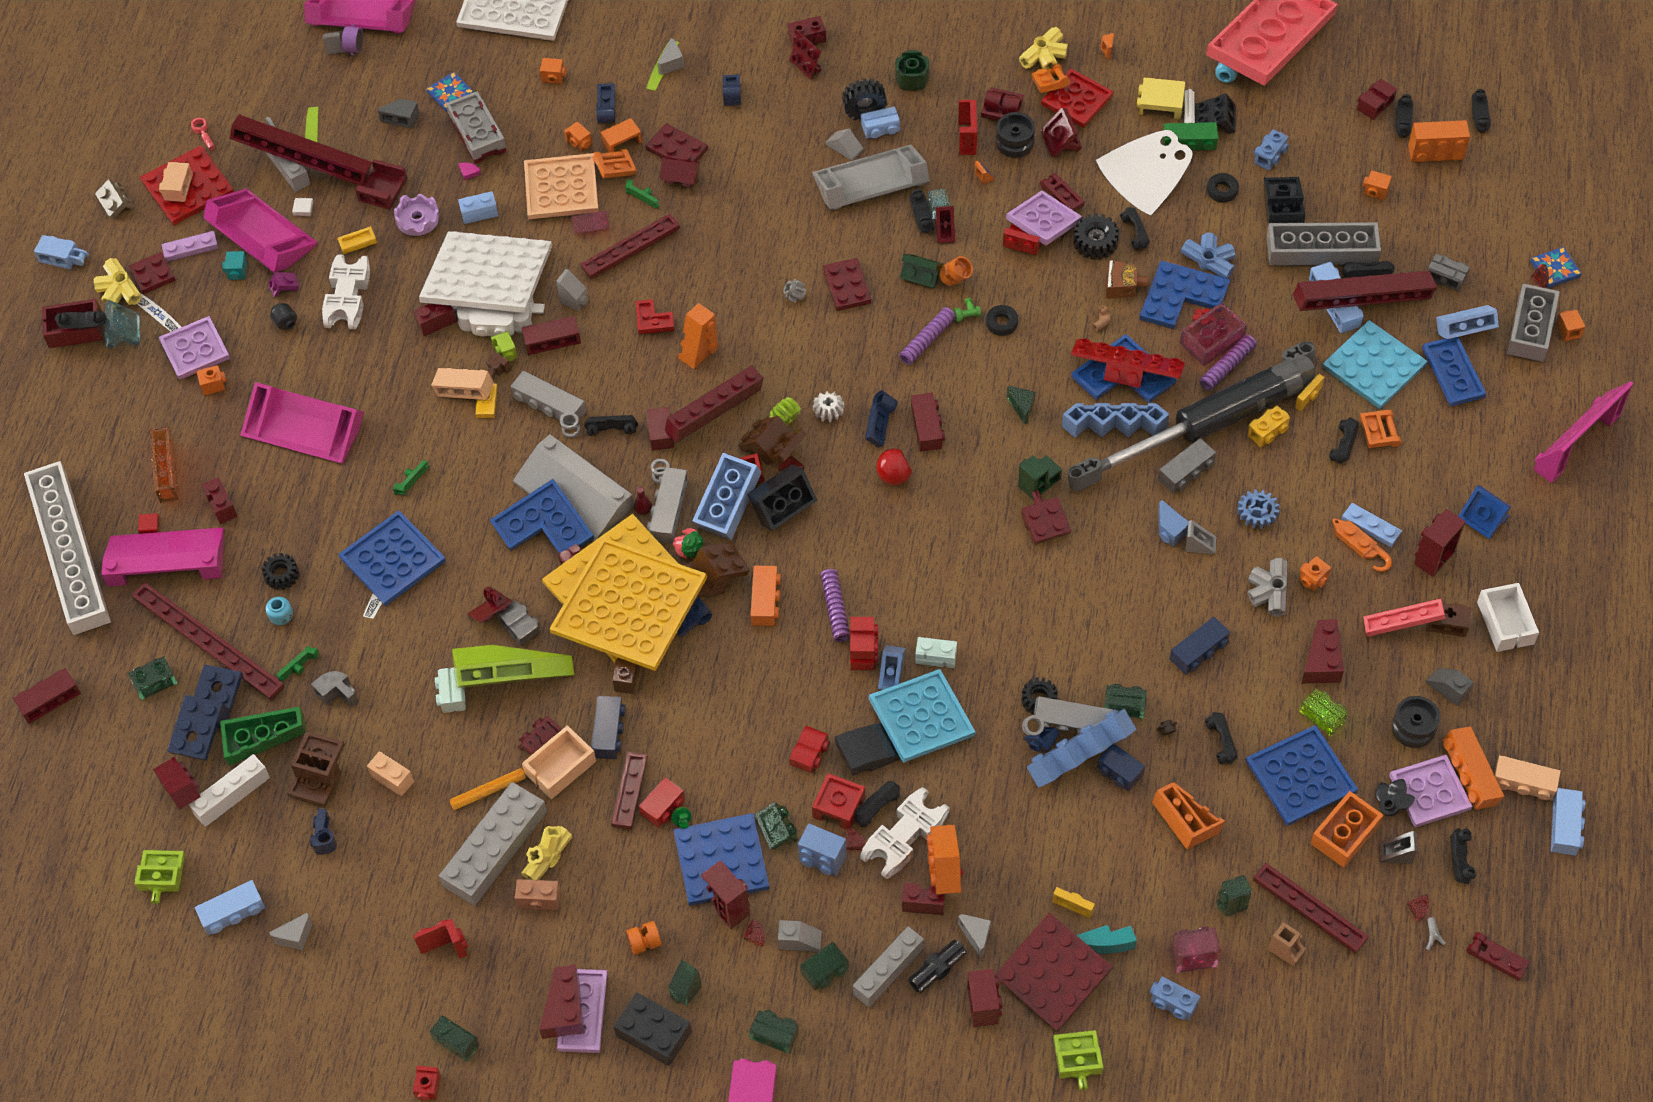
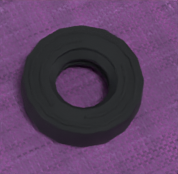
M1228 173L1215 174L1208 181V195L1217 202H1230L1238 194V181ZM1218 184H1226L1230 189L1226 192H1221L1217 190L1216 186Z
M1007 305L994 306L986 315L988 330L998 336L1011 334L1018 326L1017 312ZM998 316H1006L1009 322L1005 325H999L995 319Z

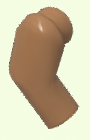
M1107 306L1099 307V320L1092 324L1093 329L1097 332L1111 321L1110 310H1108Z

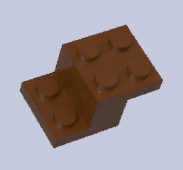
M778 415L767 417L763 420L758 419L752 425L753 429L741 438L742 442L738 447L742 451L752 449L755 453H758L759 458L766 465L785 461L806 436V433L802 429L791 430Z
M732 542L701 547L693 563L683 564V566L706 573L707 579L697 595L700 598L723 594L732 578L746 576L750 571Z
M306 731L291 763L295 778L288 790V796L326 808L341 775L337 761L345 746L344 741Z

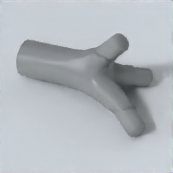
M1434 917L1428 918L1429 942L1426 950L1429 951L1435 940H1438L1442 945H1445L1446 942L1439 934L1436 919Z

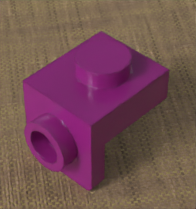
M274 272L272 279L269 281V289L274 297H278L281 290L297 291L299 288L295 273Z

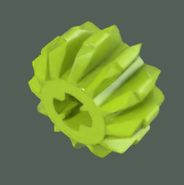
M787 397L773 407L769 417L778 415L788 426L800 414L801 408L795 400Z

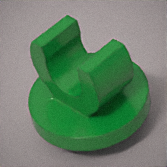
M686 807L675 809L671 815L673 823L681 829L689 828L688 823L692 817L690 810Z

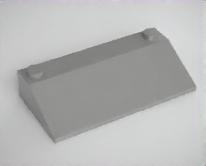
M912 145L812 172L825 204L829 209L833 210L840 209L844 205L908 187L922 186L930 181L927 162Z
M550 434L536 446L513 480V483L530 494L554 479L594 535V539L591 540L592 542L608 532L634 507L631 493Z

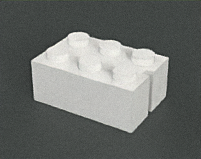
M1515 583L1481 590L1477 603L1496 652L1514 649L1515 645L1517 648L1534 645L1539 631L1520 584Z

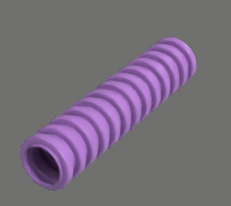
M944 307L928 326L900 352L901 360L905 364L911 365L937 339L945 328L956 319L954 312Z
M1244 335L1218 363L1200 378L1201 386L1207 391H1212L1235 366L1257 347L1256 340L1250 335Z
M827 569L821 573L833 640L844 642L850 638L840 582L838 581L839 577L837 576L838 572L835 569Z

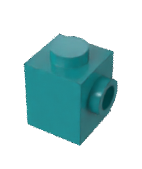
M226 252L225 262L222 263V270L226 273L228 280L246 279L248 261L245 252Z

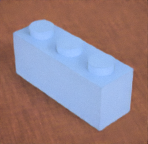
M1489 305L1436 317L1438 335L1445 339L1499 327L1497 309Z
M1557 788L1553 798L1551 852L1576 856L1578 850L1583 848L1584 837L1581 836V830L1584 829L1585 818L1581 817L1582 812L1585 810V800L1582 799V791Z
M253 880L196 906L195 909L206 933L210 935L219 933L223 928L231 924L235 925L250 915L260 913L261 910L265 909V906Z

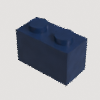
M1113 743L1098 759L1097 769L1103 776L1114 780L1118 787L1130 791L1144 775L1145 765Z

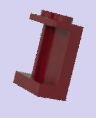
M374 159L372 161L373 170L364 186H357L355 190L359 202L390 210L407 181L406 171L400 165H393Z

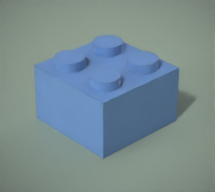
M808 823L798 843L799 861L806 867L819 869L825 875L837 876L847 857L846 839Z

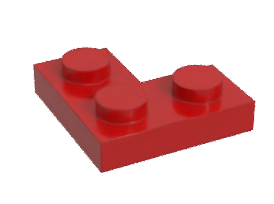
M653 299L635 301L638 334L675 331L673 312L655 314Z

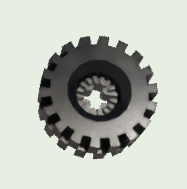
M863 79L861 82L856 80L855 84L850 83V87H846L844 89L845 92L842 93L845 113L848 114L849 118L852 117L853 120L859 118V121H861V114L885 109L888 104L883 85L877 80L874 82V79L869 81Z
M1098 213L1094 214L1093 217L1089 214L1086 216V219L1082 217L1080 222L1076 223L1073 242L1075 249H1078L1080 255L1084 253L1085 258L1091 256V260H1095V257L1101 260L1103 256L1108 258L1110 253L1113 254L1118 247L1119 227H1116L1117 223L1115 221L1112 222L1110 217L1106 219L1104 214L1101 217L1098 216Z

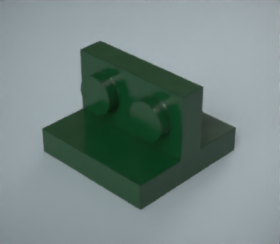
M903 254L901 261H904L900 278L935 288L939 270L944 263L913 254Z

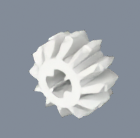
M826 391L825 395L819 393V398L814 399L813 411L816 418H821L822 422L827 419L831 423L832 419L838 420L839 416H842L844 402L841 395L836 396L835 391L832 394Z

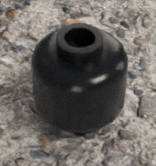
M278 303L272 307L270 319L277 328L286 330L295 326L297 314L287 303Z

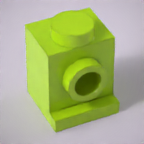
M508 331L491 337L493 348L498 354L508 359L509 362L518 358L516 347Z

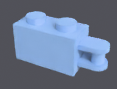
M42 235L34 250L38 262L71 269L74 264L83 266L85 263L84 259L89 255L85 250L78 249L76 243L71 240H63Z

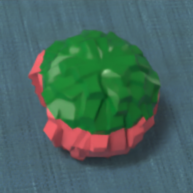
M685 529L682 532L686 535L674 539L675 551L677 555L685 559L695 558L700 548L704 545L703 538L695 529Z

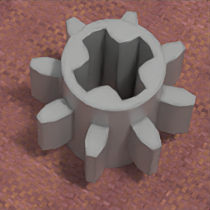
M796 279L793 282L788 281L784 287L785 298L794 303L797 300H802L806 294L805 284Z

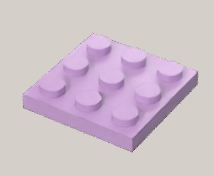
M1040 191L1006 215L1008 221L1026 233L1040 237V242L1044 245H1048L1076 226V223L1080 222L1082 218L1081 215L1044 191Z
M210 316L159 337L179 380L196 374L198 370L212 367L230 359Z
M1447 755L1390 772L1389 776L1392 782L1404 779L1407 785L1406 794L1415 796L1413 804L1406 809L1414 828L1472 809V805Z

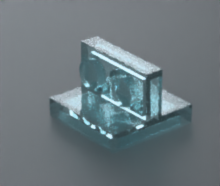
M111 300L105 303V314L107 316L105 324L106 347L113 349L122 341L136 346L140 343L139 313Z

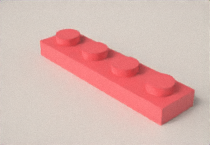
M1441 599L1364 616L1363 619L1366 634L1369 637L1443 620L1446 617L1443 602Z

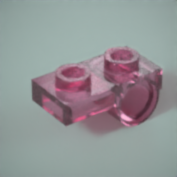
M607 211L572 216L574 234L610 228Z

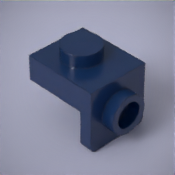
M1044 727L1040 734L1026 735L1024 740L1033 751H1049L1060 732L1055 727Z

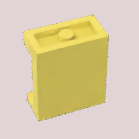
M1144 78L1143 85L1139 84L1138 95H1141V98L1138 97L1137 108H1140L1139 115H1143V109L1175 112L1174 119H1181L1185 82Z

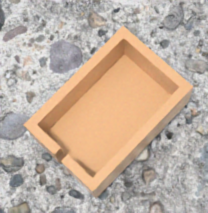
M567 725L525 760L522 766L525 775L536 786L539 785V788L552 800L596 762L594 750Z

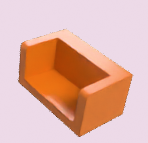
M631 118L601 132L602 144L608 152H614V146L634 137L639 144L642 143L641 131Z

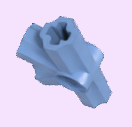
M1213 233L1202 235L1201 245L1189 239L1181 249V253L1199 263V267L1202 270H1211L1221 277L1229 278L1235 268L1233 264L1228 262L1236 256L1234 247L1229 243L1217 247V236Z

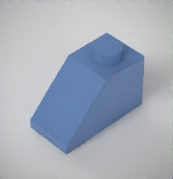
M1163 500L1159 502V536L1165 543H1169L1174 547L1186 536L1188 521Z
M885 646L882 655L878 689L884 690L900 684L905 648Z

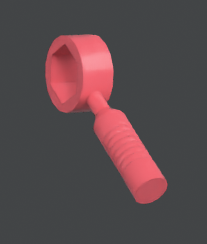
M195 118L191 122L193 132L196 134L202 133V138L210 151L214 150L215 145L208 133H205L208 128L206 120ZM197 124H203L202 127H195Z

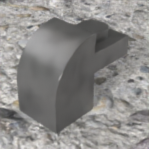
M327 672L311 684L314 693L326 705L338 696L351 707L358 703L355 696L357 694L351 686L348 676L342 672Z

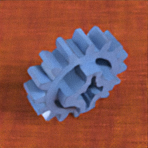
M1254 489L1253 494L1247 491L1246 496L1242 495L1241 501L1238 502L1237 514L1241 515L1240 520H1246L1245 525L1251 523L1252 528L1259 525L1260 529H1263L1264 524L1270 527L1271 522L1275 523L1276 517L1279 515L1280 505L1276 503L1277 498L1271 499L1272 493L1266 495L1264 490L1258 493Z

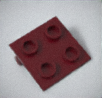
M798 32L789 60L810 80L814 73L819 74L822 70L821 65L817 64L821 51L801 32Z
M486 587L483 590V595L487 601L467 613V615L480 623L487 622L492 618L493 614L505 610L508 604L513 601L492 587Z

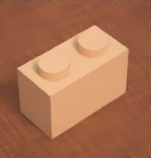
M168 162L167 169H164L163 181L159 185V192L162 193L164 200L185 202L193 176L189 163Z
M380 751L367 765L369 774L373 779L401 797L414 783L411 771Z

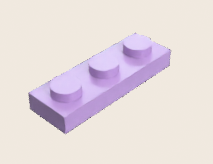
M214 231L164 243L162 244L165 260L168 262L218 249V244Z

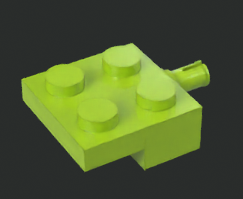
M143 850L141 865L137 867L134 884L138 891L153 892L152 904L160 903L162 892H179L185 859L184 851Z
M1096 1030L1054 1035L1053 1040L1060 1079L1078 1078L1079 1090H1083V1086L1084 1090H1087L1086 1077L1103 1073V1063Z

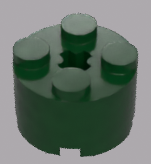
M909 50L903 52L899 58H896L895 80L900 89L917 90L926 87L929 81V59L927 56H923L922 52Z

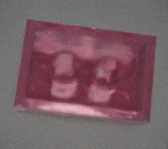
M1222 302L1182 329L1179 343L1205 366L1236 345L1246 335L1247 324Z

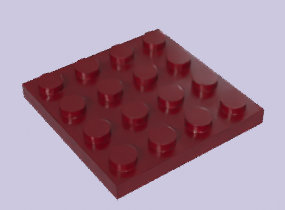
M1049 912L994 976H998L1000 982L1058 1032L1111 972L1113 966Z

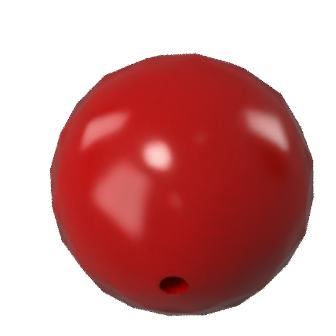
M892 448L885 450L876 462V471L879 478L888 485L897 486L904 484L912 474V470L900 449Z

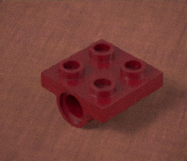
M991 87L990 91L986 92L981 117L998 121L1008 113L1019 112L1024 95Z

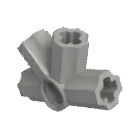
M1275 558L1270 561V573L1258 566L1254 567L1248 582L1258 587L1249 590L1248 596L1255 607L1269 601L1268 614L1273 617H1281L1286 613L1287 561L1283 558Z

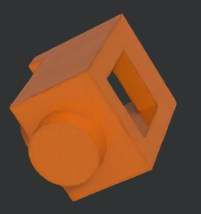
M579 122L564 130L566 142L568 144L571 143L573 147H577L580 151H584L592 145L591 133Z

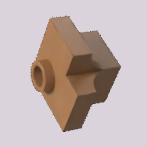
M1284 922L1272 936L1267 948L1293 967L1306 951V948L1300 942L1302 939L1301 933Z

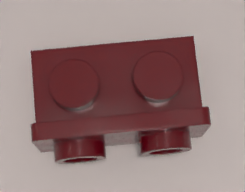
M548 715L544 719L539 717L532 725L534 729L530 734L525 732L519 739L521 743L518 745V748H523L530 755H533L558 734L562 728Z

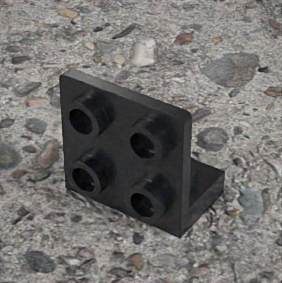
M1227 93L1196 103L1195 123L1217 122V125L1221 124V127L1225 128L1229 134L1234 133L1236 130V105Z

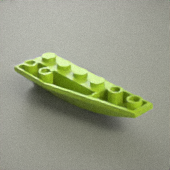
M497 645L452 649L456 689L574 675L571 655Z

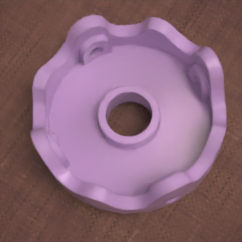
M418 194L415 198L403 195L400 198L399 205L394 209L396 225L407 235L420 236L429 233L437 226L439 221V211L433 197L427 198L422 194ZM416 215L421 216L419 219H414Z

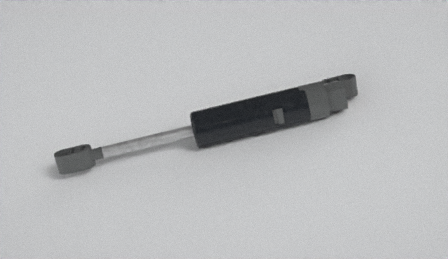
M1304 341L1288 348L1282 354L1281 363L1178 410L1176 413L1177 425L1103 460L1089 458L1068 469L1069 487L1075 491L1082 490L1100 481L1102 472L1173 438L1183 435L1187 441L1194 443L1200 438L1211 435L1302 391L1303 386L1309 384L1315 378V367L1313 365L1315 345L1312 342Z

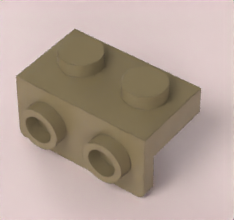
M108 179L95 195L108 216L115 219L125 207L132 210L134 205L131 202V197L125 193L124 186L119 182H113Z

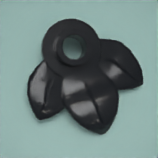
M1404 779L1395 780L1390 785L1383 782L1378 785L1376 797L1380 801L1379 807L1384 815L1394 816L1399 810L1408 809L1413 804L1415 796L1406 794L1407 785Z

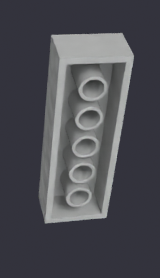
M1378 222L1269 223L1267 248L1269 265H1322L1331 262L1333 265H1344L1347 262L1374 263L1379 261L1381 247Z
M511 782L440 873L439 879L442 886L475 906L547 813L545 801Z

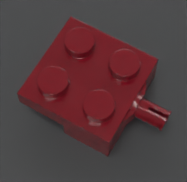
M1039 490L1032 492L1035 503L1023 507L1021 515L1027 530L1030 531L1034 544L1070 534L1071 529L1059 498L1042 500Z

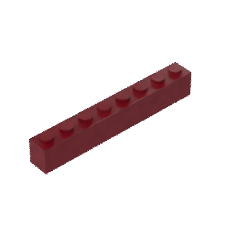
M240 114L231 126L229 139L360 186H363L369 177L372 162Z
M1430 271L1402 272L1398 274L1298 282L1292 295L1300 311L1427 300L1432 298L1437 285Z

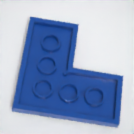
M1161 260L1139 320L1175 329L1184 302L1220 311L1230 279Z
M1127 334L1110 345L1114 347L1123 346L1132 351L1142 350L1148 354ZM1089 360L1072 372L1071 377L1097 400L1119 383L1104 380L1107 363ZM1144 371L1140 388L1130 387L1150 403L1175 385L1177 379Z
M554 479L490 519L491 524L510 551L541 531L546 534L558 553L566 549L568 550L575 544L582 547L594 539V535Z

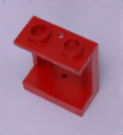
M959 100L958 125H970V127H959V155H977L976 100Z

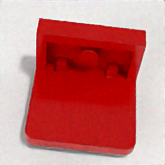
M1011 223L1009 229L1005 228L1003 247L1037 256L1042 244L1040 237L1026 233L1013 223Z
M452 919L442 920L431 928H423L413 936L421 954L453 942L459 959L467 956L465 948L468 945L461 928L456 929Z

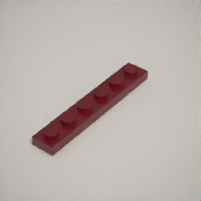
M669 213L580 264L581 269L590 279H593L680 229V225Z
M1265 863L1253 877L1254 882L1354 954L1368 940L1369 936L1269 864Z

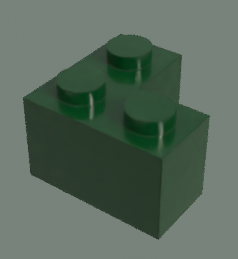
M1033 455L1029 459L1023 460L1019 465L1018 487L1034 500L1032 492L1039 490L1040 495H1042L1061 480L1062 468L1047 455L1041 459H1037Z

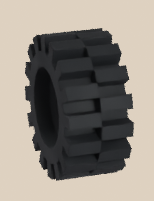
M279 553V556L273 554L274 558L269 556L267 558L268 562L264 561V566H262V574L267 585L269 584L271 588L274 586L275 590H278L279 587L281 590H285L284 586L290 588V583L294 585L296 583L295 579L298 580L299 570L294 558L290 557L289 554L284 556L283 553ZM280 567L287 568V572L283 575L275 576L273 574Z
M1036 677L1034 682L1030 679L1029 684L1025 683L1022 689V705L1027 712L1031 710L1032 715H1034L1036 703L1032 698L1033 693L1043 692L1047 695V698L1056 700L1058 698V690L1055 684L1051 685V680L1045 682L1043 677L1042 681H1039V677Z

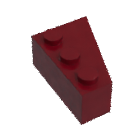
M1318 620L1301 684L1341 683L1344 666L1338 620Z
M721 860L701 874L702 879L708 883L707 891L709 893L713 892L714 897L711 900L718 916L730 929L750 915L746 883L742 879L738 880Z
M576 964L555 967L539 1028L542 1039L584 1033L579 974Z

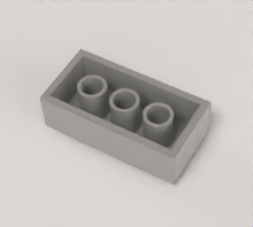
M1522 284L1507 354L1544 362L1549 347L1560 291Z

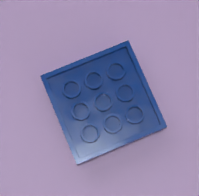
M399 510L338 554L345 565L384 606H387L446 562L445 557Z
M1316 725L1246 757L1245 760L1287 826L1340 802L1349 791L1354 794L1358 792V788Z
M753 813L692 825L685 829H673L689 906L712 901L711 899L714 897L713 892L709 893L707 891L708 883L702 879L701 874L720 860L738 880L742 879L746 883L748 894L770 889Z

